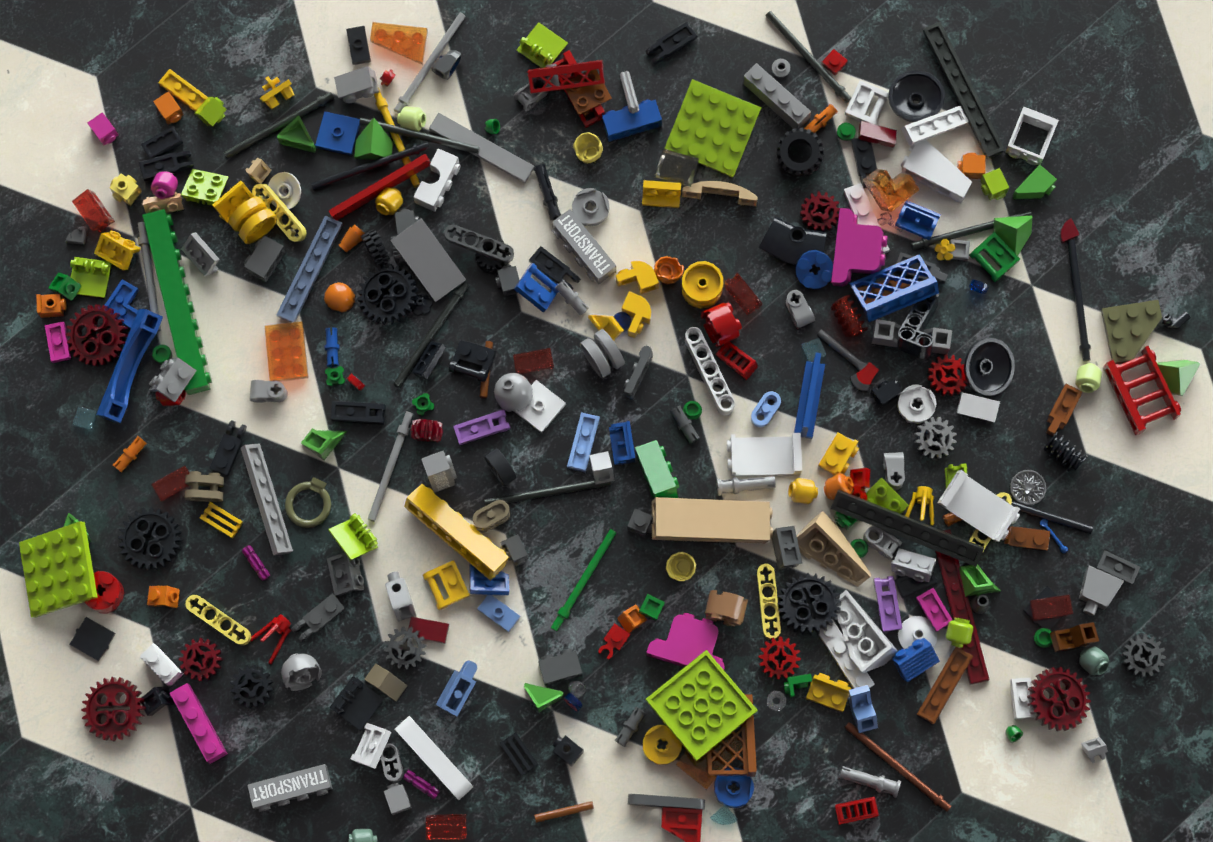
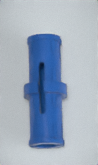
M333 327L332 335L330 328L325 329L327 367H332V359L334 367L339 366L338 350L340 347L337 344L338 330Z

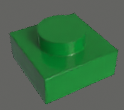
M647 594L639 613L656 621L665 602Z

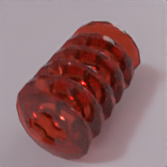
M851 295L838 299L831 306V310L836 311L834 316L839 318L838 324H843L841 329L846 331L845 337H855L868 330V327H861L865 323L864 320L858 321L862 315L854 314L858 308H851L855 303L854 301H848Z

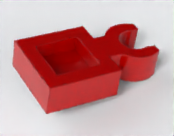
M859 468L850 470V478L854 484L852 487L854 491L851 495L860 496L861 499L867 501L865 489L870 488V469Z
M614 623L603 639L607 644L601 646L598 653L601 654L603 650H608L607 660H610L613 657L614 648L620 651L631 634Z

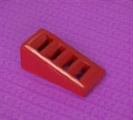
M731 342L725 343L715 354L745 380L758 368V364L754 359ZM731 348L732 351L729 353V355H728L727 357H725L724 355H725V354L729 351V349ZM737 353V357L733 361H730ZM743 358V359H744L743 362H742L739 366H737V364H738V363L741 361V359Z
M875 796L835 805L839 825L879 816ZM866 803L870 804L871 814H868ZM859 804L862 805V810H863V815H862V816H860V813H859V808H858V805H859ZM850 806L854 807L856 817L852 818ZM844 807L846 808L848 819H844L842 812Z

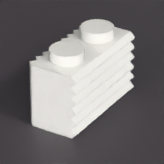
M154 643L140 655V658L167 686H172L184 674Z

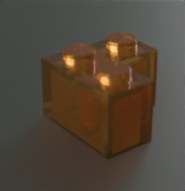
M876 169L863 179V182L882 211L892 212L919 191L910 174L900 173L892 179L887 170Z

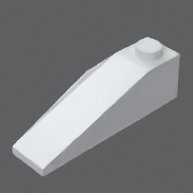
M845 590L840 594V598L837 599L841 600V606H837L841 608V612L836 613L838 615V623L841 626L844 640L848 646L850 658L861 672L865 673L885 665L898 651L851 594Z

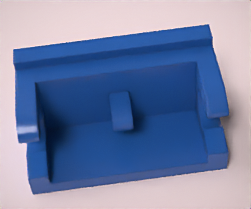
M906 200L895 226L930 240L941 214Z
M630 421L611 424L609 432L614 465L634 463L635 452Z

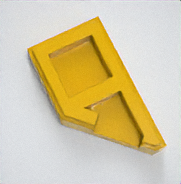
M594 314L588 316L598 330L604 329L613 341L624 331L613 316Z

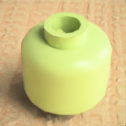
M404 107L397 116V122L402 128L420 131L426 124V114L418 107Z
M1091 363L1080 366L1077 370L1075 384L1080 391L1092 393L1100 387L1102 372Z

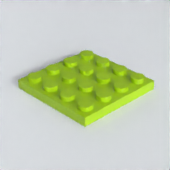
M692 79L664 150L734 177L761 107Z
M79 521L19 542L31 617L43 616L97 598L85 522Z
M707 650L645 700L696 762L758 711Z

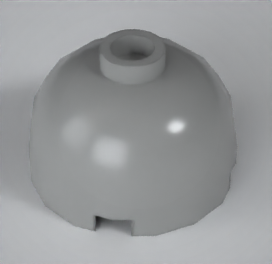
M509 373L499 378L495 384L494 395L497 403L503 410L507 412L521 411L532 401L533 389L524 376L518 373Z
M293 654L283 664L281 675L287 689L290 687L291 691H298L312 686L310 682L315 679L318 681L322 671L318 662L308 654Z

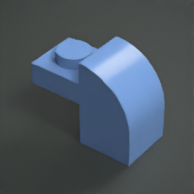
M868 685L849 690L850 708L858 732L861 733L878 728L877 716L872 705Z

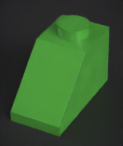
M1039 165L1015 190L1012 197L1014 199L1042 198L1045 194L1050 195L1056 188L1054 184L1057 179Z

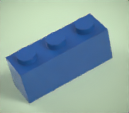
M644 100L639 104L638 112L631 113L628 105L623 107L622 110L606 112L605 115H602V123L610 142L661 127L662 118L656 100Z

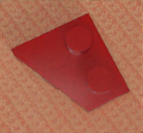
M662 808L661 828L685 842L701 841L702 810Z

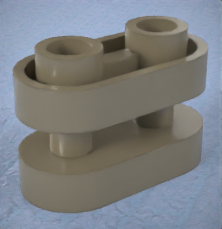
M191 471L189 475L185 476V484L191 485L190 490H185V500L202 502L223 501V492L218 491V487L224 486V477H221L219 473L201 475V472ZM199 486L210 487V490H199Z
M496 500L479 509L473 515L474 526L479 532L485 533L505 523L510 518L509 505L503 500Z

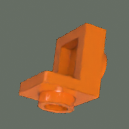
M149 586L147 605L177 608L180 590L170 586Z

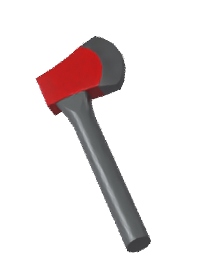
M821 329L817 336L858 369L859 372L851 376L853 385L861 391H868L879 369L870 362L867 364L857 359Z

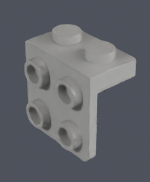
M178 357L165 360L160 367V370H162L158 376L155 375L150 381L149 385L151 387L149 391H158L172 402H175L197 370Z

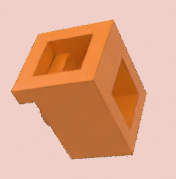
M36 294L37 313L41 318L64 316L67 304L66 299H63L61 294ZM54 302L52 306H48V303Z

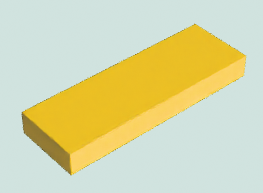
M171 69L158 82L162 88L169 91L170 94L195 112L208 98Z

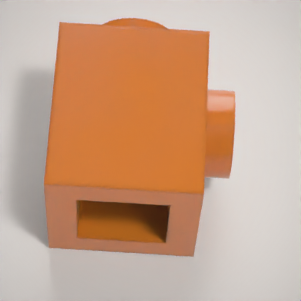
M966 153L962 156L961 161H958L957 168L969 179H981L982 175L985 174V155Z

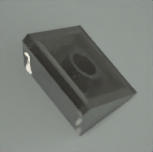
M662 149L655 177L691 187L699 167V159Z

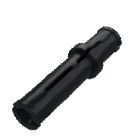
M541 164L536 166L534 171L543 194V204L547 207L550 220H556L561 216L557 204L558 198L554 195L546 166Z

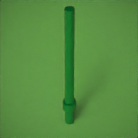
M609 530L563 607H560L557 612L558 616L551 626L552 630L557 632L563 621L569 617L572 606L615 537L616 532L614 530Z

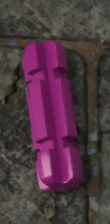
M250 545L243 548V554L255 572H258L259 578L262 581L267 579L270 574L266 568L264 569L265 566L257 554H254L253 548Z
M408 770L403 777L404 780L412 783L413 786L423 793H428V796L432 799L438 796L439 789L434 786L431 787L430 783L419 776H415V773Z

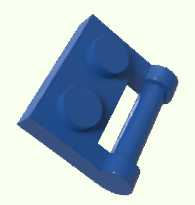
M531 263L514 290L540 311L545 312L558 293L555 287L559 283L553 282L538 270L534 263ZM533 274L536 278H538L541 282L548 286L551 289V291L549 292L548 290H546L543 286H541L530 276Z

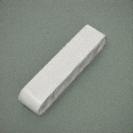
M691 327L685 334L686 346L718 412L721 415H730L734 410V398L701 330L697 327ZM694 334L697 335L699 339L697 341H691L688 337ZM699 351H704L707 354V356L704 358H699L697 356V353ZM712 368L715 373L708 375L705 373V369ZM721 385L723 390L716 392L713 390V386ZM725 401L729 402L731 404V407L728 409L722 408L721 403Z
M410 716L395 728L397 733L458 800L473 788L472 784Z

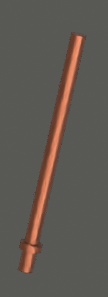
M848 722L844 727L933 800L934 805H939L946 812L951 808V805L943 799L941 794L935 793L864 733H859L853 724Z

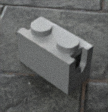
M369 66L334 77L338 98H343L345 103H353L356 99L362 97H372L373 94L379 92L375 71Z

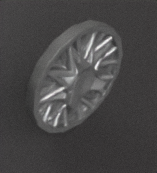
M1023 470L1012 478L1010 492L1018 503L1034 505L1044 498L1046 482L1038 472Z

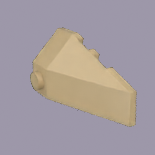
M823 511L813 518L797 535L800 553L808 559L813 558L821 563L820 566L834 570L838 576L858 587L871 577V573L841 530Z

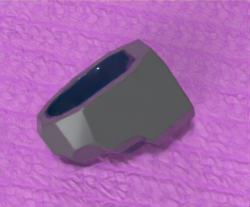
M451 50L447 54L440 56L439 59H436L431 69L439 77L448 80L459 65L462 55L456 50Z

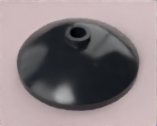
M918 70L908 71L898 76L891 84L888 96L889 104L894 113L900 118L909 122H917L936 115L941 111L944 105L945 91L941 82L932 74Z
M984 338L972 345L965 357L964 374L969 386L975 392L988 396L996 395L1004 391L1012 381L1015 371L1014 356L1010 348L1003 341L995 338Z

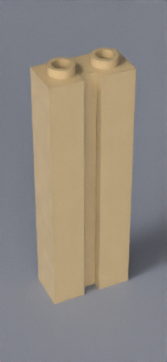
M656 497L652 501V540L765 544L773 536V528L770 527V519H772L773 512L772 508H770V502Z

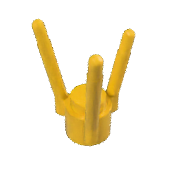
M926 486L917 487V492H913L912 500L905 516H910L917 500V503L921 504L920 521H924L925 508L929 504L930 524L933 526V489Z

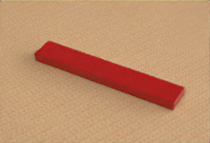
M423 154L330 209V215L333 219L339 220L375 199L385 188H393L429 167L431 162L428 156Z

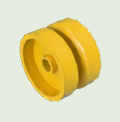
M253 197L245 201L231 214L228 220L229 225L235 232H239L238 235L245 244H251L261 239L277 222L276 215L271 209H266L267 205L260 197Z
M707 261L691 264L684 271L681 287L685 301L696 308H708L715 305L723 292V275L720 269Z

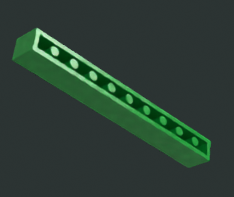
M165 209L143 214L176 355L197 370L186 385L185 391L188 395L211 390L210 383H212L210 372H206L205 366L208 365L206 355H202L201 348L204 346L201 336H197L196 330H199L197 319H193L192 313L195 312L193 302H189L188 295H191L188 284L184 283L183 278L186 277L184 266H180L179 260H182L180 250L176 249L175 246L178 240L175 231L172 232L171 226L174 225L171 214L168 215Z

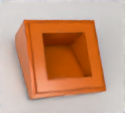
M636 604L617 618L628 633L647 621V618L639 613L640 609Z

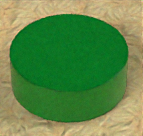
M161 344L153 349L152 356L158 364H163L165 360L172 359V351L167 345Z

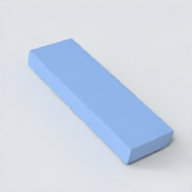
M581 412L567 468L586 473L589 455L591 454L600 420L599 416Z

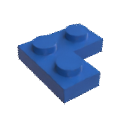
M122 279L105 303V306H108V309H114V313H119L120 317L118 319H123V325L131 329L138 310L131 307L130 303L139 292V289Z

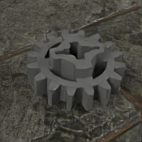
M402 627L401 632L394 629L395 635L388 634L390 641L384 642L388 645V648H385L384 651L389 652L386 659L392 658L391 665L397 662L399 669H401L402 665L409 669V664L416 667L415 661L422 662L423 660L420 655H426L422 648L427 647V645L421 642L425 638L418 637L419 631L412 633V627L408 631H406L405 627ZM405 635L403 640L395 641L397 637ZM413 638L417 641L418 648L414 647L412 643ZM407 642V646L410 647V650L405 651L404 654L403 649H401V645H405ZM392 648L397 650L398 658L394 655ZM411 654L416 655L413 659L406 661L407 656Z
M1144 634L1141 639L1139 635H1136L1135 641L1133 639L1128 640L1130 646L1125 645L1123 647L1127 650V652H1123L1121 655L1126 657L1123 664L1128 663L1129 666L1126 670L1133 669L1134 676L1140 673V677L1143 678L1147 673L1151 677L1153 672L1157 674L1160 671L1158 667L1164 666L1161 660L1166 659V656L1161 655V653L1165 649L1158 647L1161 642L1155 643V637L1152 636L1150 639H1147V634ZM1134 646H1136V652L1134 655L1131 656L1132 649ZM1140 654H1147V658H1141ZM1156 656L1155 664L1152 666V659ZM1134 663L1141 665L1142 668L1136 666Z

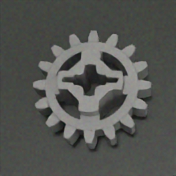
M934 417L929 418V422L923 420L924 426H917L920 432L914 433L915 436H918V439L914 442L920 444L917 449H923L922 455L924 456L930 453L929 457L931 459L934 458L935 454L937 458H942V453L945 456L949 455L947 450H954L951 444L957 443L953 439V436L957 435V433L951 432L954 426H947L948 420L942 423L941 417H938L936 421ZM932 425L941 426L943 429L937 430ZM938 434L937 441H933L934 435ZM935 446L938 451L931 450L928 447Z

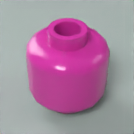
M167 171L157 173L151 184L152 193L160 199L173 197L178 186L177 178Z

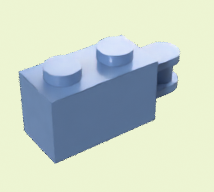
M468 660L463 664L459 672L454 670L436 703L437 706L458 716L476 681L472 680L477 671L476 663Z

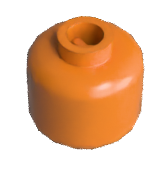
M839 473L826 480L824 492L828 499L834 500L838 490L852 494L854 484L849 476L846 477L844 474Z

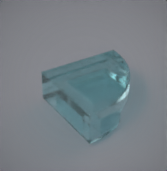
M726 806L720 808L710 817L711 820L721 825H729L738 821Z

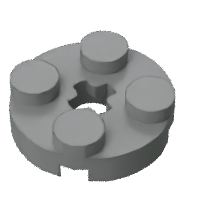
M586 188L578 192L574 198L572 212L584 226H596L607 219L609 200L603 192L601 193L594 188ZM588 203L596 206L593 211L586 210Z

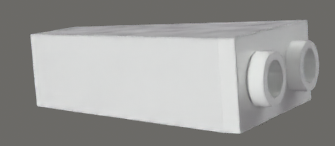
M927 140L912 144L909 148L912 152L909 157H904L900 165L903 167L901 173L962 203L972 181Z

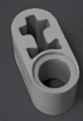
M386 744L381 755L384 775L390 782L397 783L401 781L404 775L399 750L393 744ZM390 748L394 749L395 755L390 759L385 758V751ZM386 763H393L395 770L399 771V773H396L395 778L389 775L392 772L390 764L386 765Z

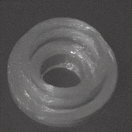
M773 691L767 697V704L772 710H782L786 705V696L780 691ZM779 698L780 703L774 704L773 699Z

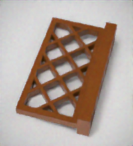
M745 695L753 704V695ZM753 715L741 725V729L737 733L734 731L731 733L733 737L728 743L723 740L720 742L724 747L718 753L713 749L707 752L708 776L747 775V777H755L757 769ZM735 738L742 743V748L738 752H735L729 746ZM726 748L735 755L728 763L720 756ZM718 758L725 766L721 770L712 771V762ZM738 758L743 763V770H735L730 764Z

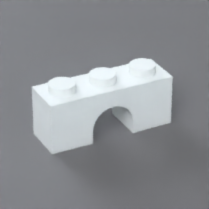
M437 149L430 163L431 171L439 174L440 178L433 184L421 181L413 197L416 204L434 212L437 207L442 206L444 201L443 195L445 191L450 190L452 186L451 179L453 175L458 174L461 167L458 157Z

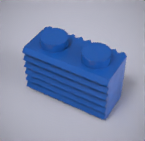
M925 638L915 640L912 646L899 650L891 658L900 676L906 682L940 662L932 644Z

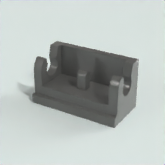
M795 526L773 530L772 543L778 571L784 570L787 567L794 568L802 564Z

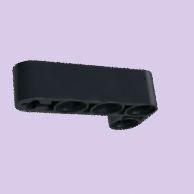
M939 294L914 304L898 331L897 347L899 350L922 359L931 356L933 338L923 331L938 307Z

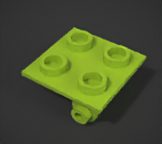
M538 22L530 34L520 40L519 43L521 45L516 51L540 68H545V65H550L554 62L568 42Z
M192 169L181 196L186 201L200 204L202 200L203 205L206 202L207 205H212L220 198L229 177Z
M74 257V260L70 262V267H72L71 278L81 284L77 294L105 298L112 263L103 260Z
M882 477L866 492L868 502L899 514L903 513L909 506Z
M356 513L349 517L350 520L328 529L350 560L378 548V539L374 537L370 529L365 530L367 525H363L364 522L360 518L361 516Z

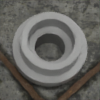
M785 59L775 60L772 64L774 75L778 77L788 75L790 72L789 62ZM783 65L785 68L781 70L778 66Z

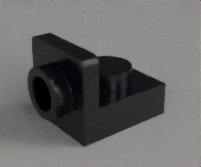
M167 686L154 687L141 697L145 700L141 704L146 707L144 710L147 716H153L164 706L175 703Z

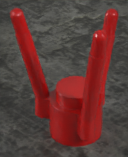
M281 614L277 618L274 617L270 623L255 633L250 642L270 627L271 629L261 638V642H264L274 631L279 635L283 632L268 662L269 664L273 663L286 636L291 631L289 629L291 622Z

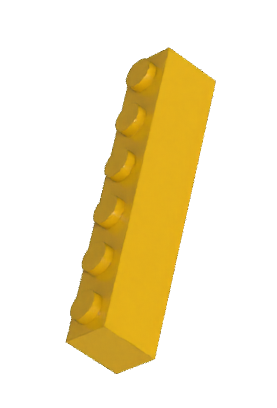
M421 484L406 498L404 507L490 581L506 566L509 557L505 551L495 546L473 524H469L459 512H455L449 507L445 500H441L436 496L431 488Z

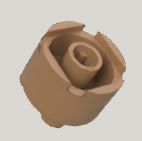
M711 590L706 605L705 619L713 622L721 620L724 621V625L735 627V625L740 626L744 620L748 599L743 600L744 597L728 592L718 595L717 590Z

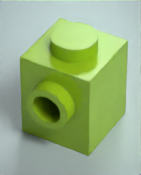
M208 97L194 114L207 126H213L225 117L224 112L227 109L223 107L224 103L219 98Z
M1000 168L982 175L980 180L982 184L981 189L983 194L988 196L989 200H999L1006 196L1009 186Z

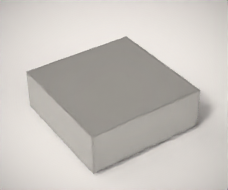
M951 239L950 244L955 245V251L950 252L953 254L952 259L968 261L970 241Z

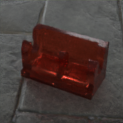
M89 189L72 201L92 231L98 230L100 232L115 222L96 193Z
M736 273L732 279L728 278L725 280L724 287L747 316L763 304L739 273Z
M467 814L426 816V840L466 839Z

